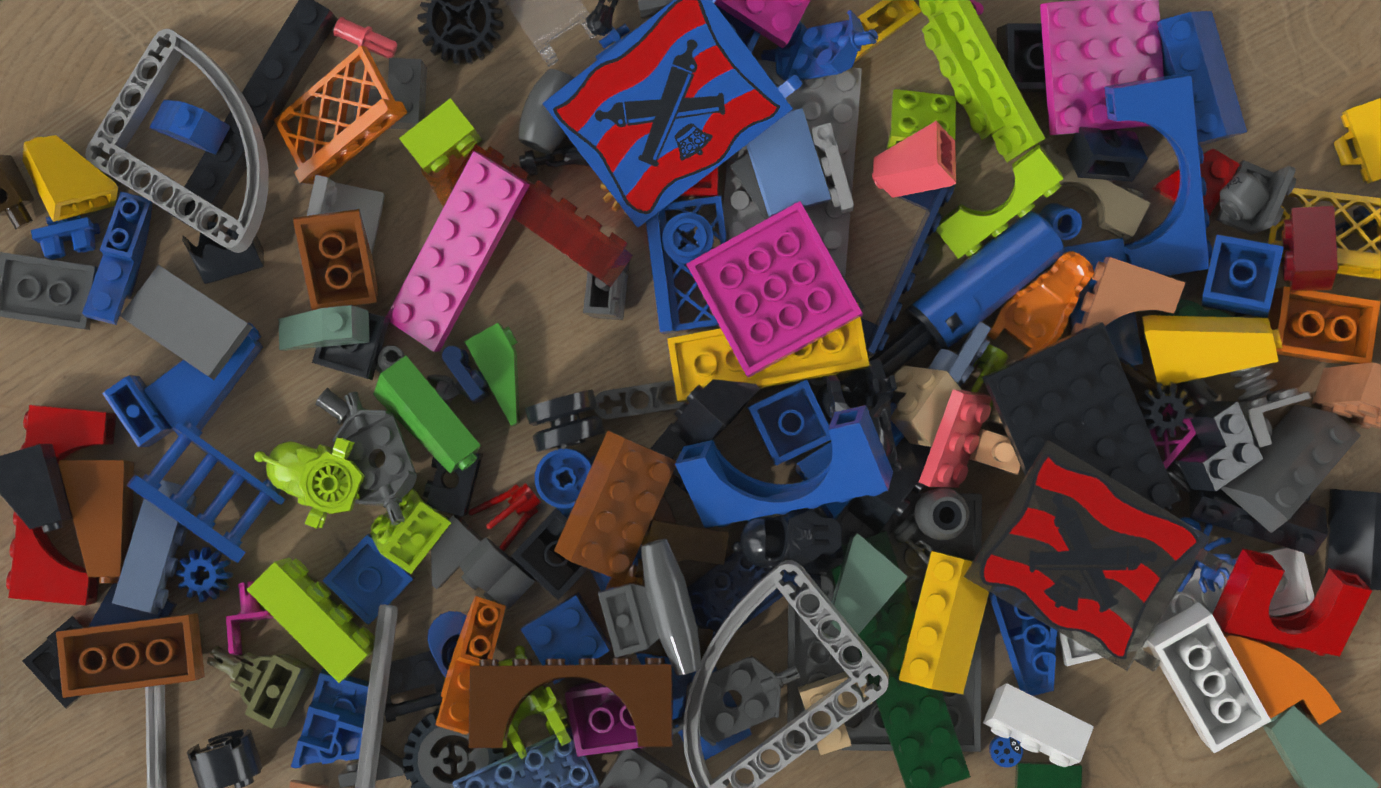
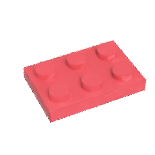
M952 390L919 483L928 487L959 488V485L967 476L969 458L978 447V434L981 426L990 415V402L992 400L990 396L979 392Z

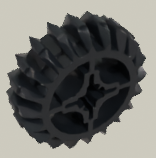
M431 0V3L421 2V8L427 13L417 15V19L425 23L418 27V31L420 34L426 35L422 40L425 46L433 45L430 51L434 56L442 52L441 59L444 62H448L453 55L455 65H460L463 56H465L468 64H473L472 55L477 54L479 59L483 60L485 58L482 51L484 48L490 52L495 50L490 40H501L500 34L494 31L504 29V23L496 20L503 16L502 9L495 8L499 4L498 0H472L459 7L449 3L454 0ZM481 7L484 8L486 13V23L482 32L474 25V20L478 16L477 11ZM440 11H442L448 19L443 28L444 32L439 37L436 30V21ZM452 14L456 18L465 19L469 28L460 23L456 24ZM462 36L473 40L462 45L450 44L451 41L455 42Z

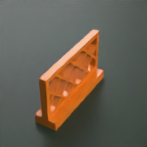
M359 46L278 115L274 122L298 166L294 173L299 183L314 184L315 175L330 177L408 112L402 102L395 101L367 47ZM361 59L365 65L363 80L353 78L355 64ZM338 78L344 79L341 98L331 96L333 83ZM352 81L362 83L359 102L349 100ZM376 86L382 99L373 106L368 105L370 87ZM316 97L322 98L319 116L310 115L311 103ZM330 100L340 102L337 121L327 119ZM348 104L358 106L356 120L351 124L345 123ZM295 115L300 116L297 134H293L287 124V121ZM309 118L318 120L315 139L306 137ZM326 123L336 125L334 138L330 142L323 141ZM305 141L314 143L312 157L308 160L303 155Z

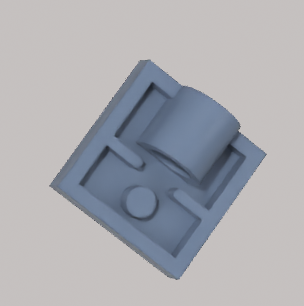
M979 322L964 340L956 354L946 349L939 350L928 369L947 371L958 386L961 387L962 383L964 384L972 373L974 363L978 357L982 356L990 341L986 339V336L991 328Z

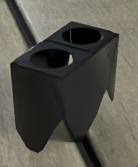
M207 222L208 230L217 225V222ZM229 228L225 233L234 238V240H237L239 234ZM201 232L197 247L183 236L182 241L204 284L264 267V249L257 235H255L248 249L240 253L221 246Z

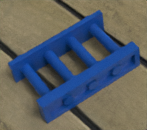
M188 421L184 425L176 422L172 429L180 435L149 475L145 474L142 479L134 475L126 486L228 558L238 563L246 553L239 548L243 543L240 541L270 500L282 505L286 499L279 495L282 490L275 487L271 481L266 479L262 483L201 439L200 435L203 432ZM192 442L207 453V455L177 494L172 493L168 498L158 491L162 486L160 482ZM219 462L232 471L233 475L204 513H199L195 517L185 510L189 505L187 501L216 463ZM246 481L260 491V493L230 533L226 531L222 536L212 529L216 524L213 521L242 483Z

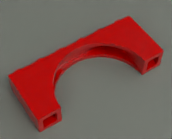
M29 405V411L25 413L23 420L26 438L20 450L39 444H52L59 465V460H64L72 453L94 445L114 444L117 415L112 412ZM14 511L13 523L16 526L15 539L12 540L9 550L10 557L13 559L11 571H9L6 578V587L9 590L8 598L83 606L97 603L99 577H88L86 568L73 563L63 556L52 544L48 535L43 533L42 528L29 529Z

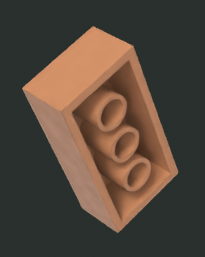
M1372 362L1324 368L1311 404L1322 407L1321 410L1336 413L1339 417L1340 415L1351 418L1350 423L1357 427L1381 429V365Z

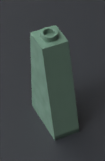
M1294 705L1271 718V722L1262 726L1299 788H1377L1379 786L1370 775Z

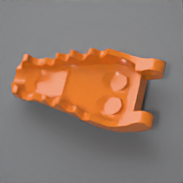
M1074 251L1065 252L1049 270L1039 275L1004 304L990 327L991 329L987 336L995 340L1004 330L1028 349L1024 357L1057 342L1067 326L1069 316L1079 299V294L1094 275L1091 263L1079 253Z

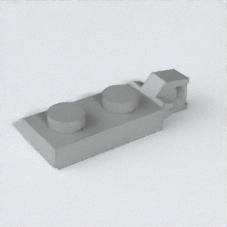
M831 123L812 128L814 146L826 153V157L820 158L825 177L832 175L835 188L829 189L834 208L840 206L842 214L852 212L854 203Z

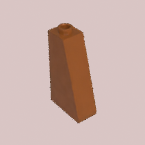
M59 460V468L87 576L99 577V583H118L132 539L133 490L126 485L134 476V462L126 460Z

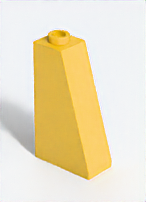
M1161 315L1142 317L1157 383L1161 382L1163 386L1169 385L1170 382L1176 384L1279 362L1276 349L1283 348L1279 330L1271 329L1268 318Z

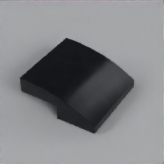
M73 616L51 633L42 645L22 661L66 709L81 696L66 698L62 696L56 632L83 628Z

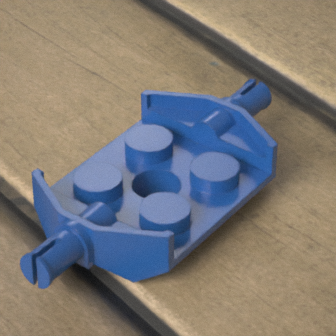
M848 10L849 20L810 28H806L799 21L788 44L784 48L778 46L775 49L763 50L764 54H761L762 60L776 62V73L784 81H787L793 75H797L800 80L841 74L853 67L856 55L861 50L862 45L875 44L877 42L878 34L874 29L864 31L860 19L851 10Z

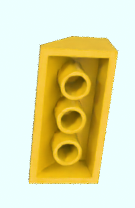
M931 550L899 674L900 681L933 690L957 694L964 693L991 587L984 584L980 579L979 568L981 563Z

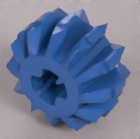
M203 547L201 552L197 549H192L189 551L190 559L186 557L180 559L179 562L185 569L177 570L175 574L178 577H184L185 581L180 582L178 587L180 589L189 587L186 595L188 598H193L197 595L199 602L207 601L208 596L214 600L220 597L219 590L226 591L229 589L228 583L223 579L233 577L232 572H225L224 567L229 566L231 561L225 560L220 562L222 553L219 550L211 554L210 547ZM205 569L204 572L209 571L210 577L208 579L200 577V570Z

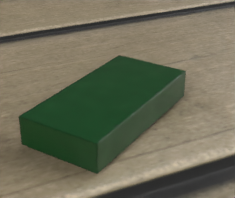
M1019 761L1016 764L1015 788H1082V765L1074 764L1062 767L1047 762Z

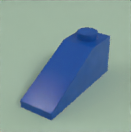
M163 100L149 128L216 155L230 126L204 109L181 101Z

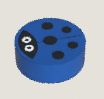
M997 735L989 745V753L996 764L1008 768L1019 763L1023 755V748L1018 740L1012 737L1003 738Z

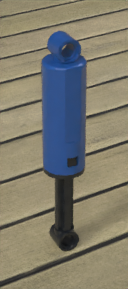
M1050 203L1041 210L1040 214L1030 211L1023 217L1015 220L1005 231L994 237L906 308V314L912 325L887 344L882 351L877 352L871 357L869 361L880 359L885 376L888 378L928 344L937 352L941 349L948 350L974 329L979 322H982L1065 253L1062 240H1070L1080 232L1082 227L1080 214L1076 210L1061 204ZM1062 217V222L1058 226V221ZM865 369L856 370L843 381H839L848 407L850 409L857 407L858 401L863 398L862 395L868 393ZM825 384L818 390L816 399L821 410L830 417L827 384Z

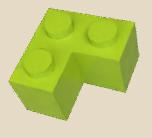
M451 98L399 138L427 174L432 170L434 173H437L446 167L450 162L448 158L452 155L457 159L461 156L464 158L471 156L473 151L476 152L479 149L478 143L482 141L477 131Z

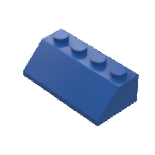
M1212 11L1188 12L1157 22L1162 43L1164 76L1187 74L1192 75V80L1196 82L1198 95L1197 99L1194 100V107L1201 123L1200 131L1197 132L1198 145L1202 146L1247 133Z

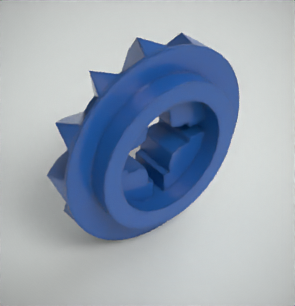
M685 212L678 214L668 221L663 230L662 242L664 249L673 260L687 264L711 250L714 243L712 227L704 217L696 213ZM697 227L694 239L699 247L687 244L679 250L683 239L677 231L680 230L689 234Z

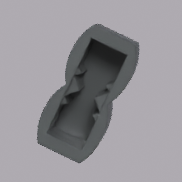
M487 537L459 564L464 572L461 578L472 589L476 590L480 587L486 591L483 595L487 600L505 605L507 609H510L535 582L527 571Z

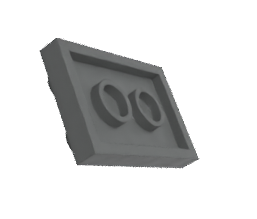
M0 252V317L90 330L91 318L85 317L82 312L98 267Z

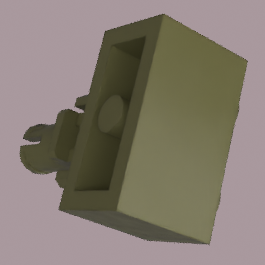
M219 646L213 648L210 653L215 657H208L207 659L208 665L227 673L234 680L231 681L230 687L239 691L241 698L248 705L245 715L272 729L287 726L315 669L288 654L258 657L248 652L244 654V659H240L233 654H229V652Z

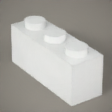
M1007 683L996 689L983 721L984 724L992 727L991 731L994 734L1003 738L1012 737L1021 742L1020 746L1034 753L1040 751L1050 756L1049 760L1052 763L1062 767H1068L1081 762L1094 727Z

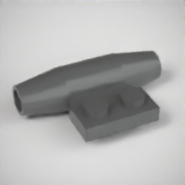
M667 539L646 543L641 546L645 586L628 583L598 591L615 658L646 650L660 639L676 675H685L698 671L702 668L698 627L684 575Z

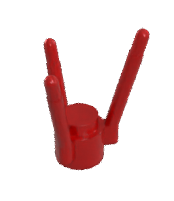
M526 482L520 487L516 484L508 491L468 511V514L472 516L510 498L508 500L510 506L486 525L488 529H492L514 511L519 516L525 512L499 546L503 551L507 549L528 520L538 512L536 506L541 501Z

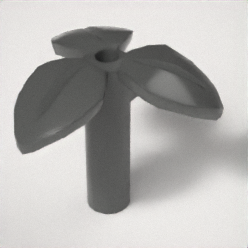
M440 374L428 375L427 380L438 382L436 392L448 406H450L452 399L458 394L464 395L472 401L461 384L453 382V378Z

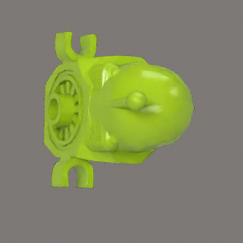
M337 437L333 449L323 444H319L317 449L288 441L276 446L269 456H266L262 451H258L254 455L257 462H267V476L275 487L286 491L289 495L298 497L299 504L312 507L305 521V524L316 529L318 527L323 528L327 513L335 514L352 511L355 500L360 499L358 491L365 475L353 461L347 459L355 442Z
M520 645L517 646L514 650L516 658L512 659H527L525 648ZM512 659L499 661V666H512ZM541 686L531 693L520 705L511 722L508 738L521 759L527 756V751L518 735V726L527 716L534 714L545 716L548 720L545 726L550 736L555 734L561 746L571 742L566 730L570 727L565 719L567 715L560 701L556 700L550 686L545 689Z

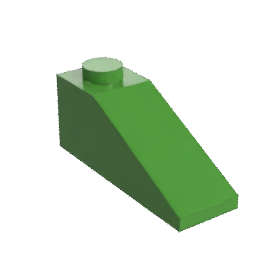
M496 323L464 342L510 425L515 426L520 423L517 352L513 346L518 342L509 326L503 328L500 323Z

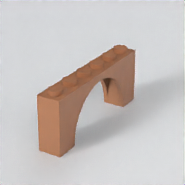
M1105 257L1104 262L1098 261L1092 280H1095L1096 283L1093 292L1086 293L1081 306V310L1085 311L1081 324L1076 322L1071 335L1097 322H1103L1104 326H1106L1113 320L1136 311L1159 310L1174 314L1185 282L1112 257Z

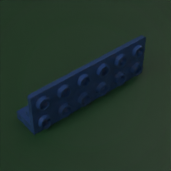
M956 185L898 197L926 210L876 324L861 318L868 357L875 352H879V350H883L889 337V333L885 332L887 324H891L892 321L895 322L903 305L898 302L900 295H904L906 291H909L916 274L911 272L913 266H917L919 262H922L929 247V244L924 243L927 236L930 237L932 232L935 233L942 218L938 210L940 207L943 208L945 203L949 202Z

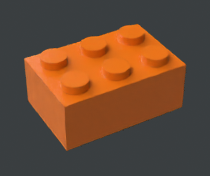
M1286 286L1274 289L1268 319L1271 329L1279 330L1283 348L1276 349L1277 355L1340 365L1372 363L1381 301L1318 291H1290V287Z

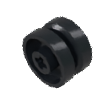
M592 389L525 408L530 425L538 426L550 423L551 428L538 431L533 435L537 452L556 447L557 449L567 448L584 443L588 438L605 433L601 417L591 416L580 419L579 414L594 410L597 406Z

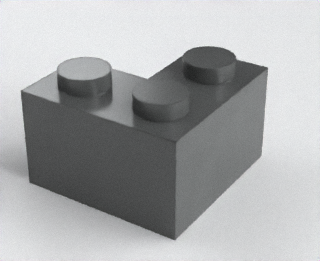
M389 58L388 88L395 101L402 102L408 112L389 129L410 130L425 118L427 67L422 59ZM355 88V102H359L361 89ZM370 89L368 105L373 106L382 99L378 89ZM358 106L354 107V121L356 120Z

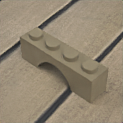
M1041 144V148L1063 175L1064 179L1059 183L1062 186H1072L1081 189L1093 200L1098 216L1097 227L1119 238H1123L1125 241L1132 238L1150 205V202L1143 199L1144 195L1135 189L1126 188L1125 190L1115 185V180L1078 178L1070 159L1067 160L1059 156V151L1054 147Z

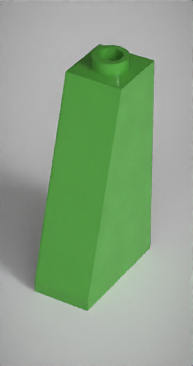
M404 356L380 373L373 393L375 398L389 412L394 413L395 418L450 474L457 468L464 471L477 460L475 455L481 445L407 356Z

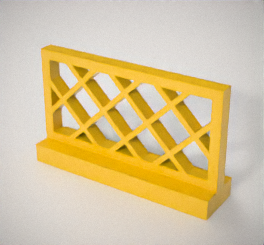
M1293 188L1288 196L1297 197L1303 204V207H1313L1320 201H1330L1337 209L1335 211V218L1341 214L1351 226L1350 229L1338 237L1336 235V245L1339 247L1337 248V274L1381 279V251L1376 247V244L1381 242V235L1371 241L1361 229V227L1373 219L1381 225V198ZM1354 205H1363L1371 215L1356 223L1346 210ZM1285 209L1282 215L1284 219L1276 226L1272 225L1270 228L1268 244L1282 246L1281 241L1275 239L1277 230L1284 226V220L1290 219V215ZM1354 232L1366 244L1357 251L1348 250L1342 242L1343 239ZM1283 250L1280 266H1283L1285 251L1288 250Z

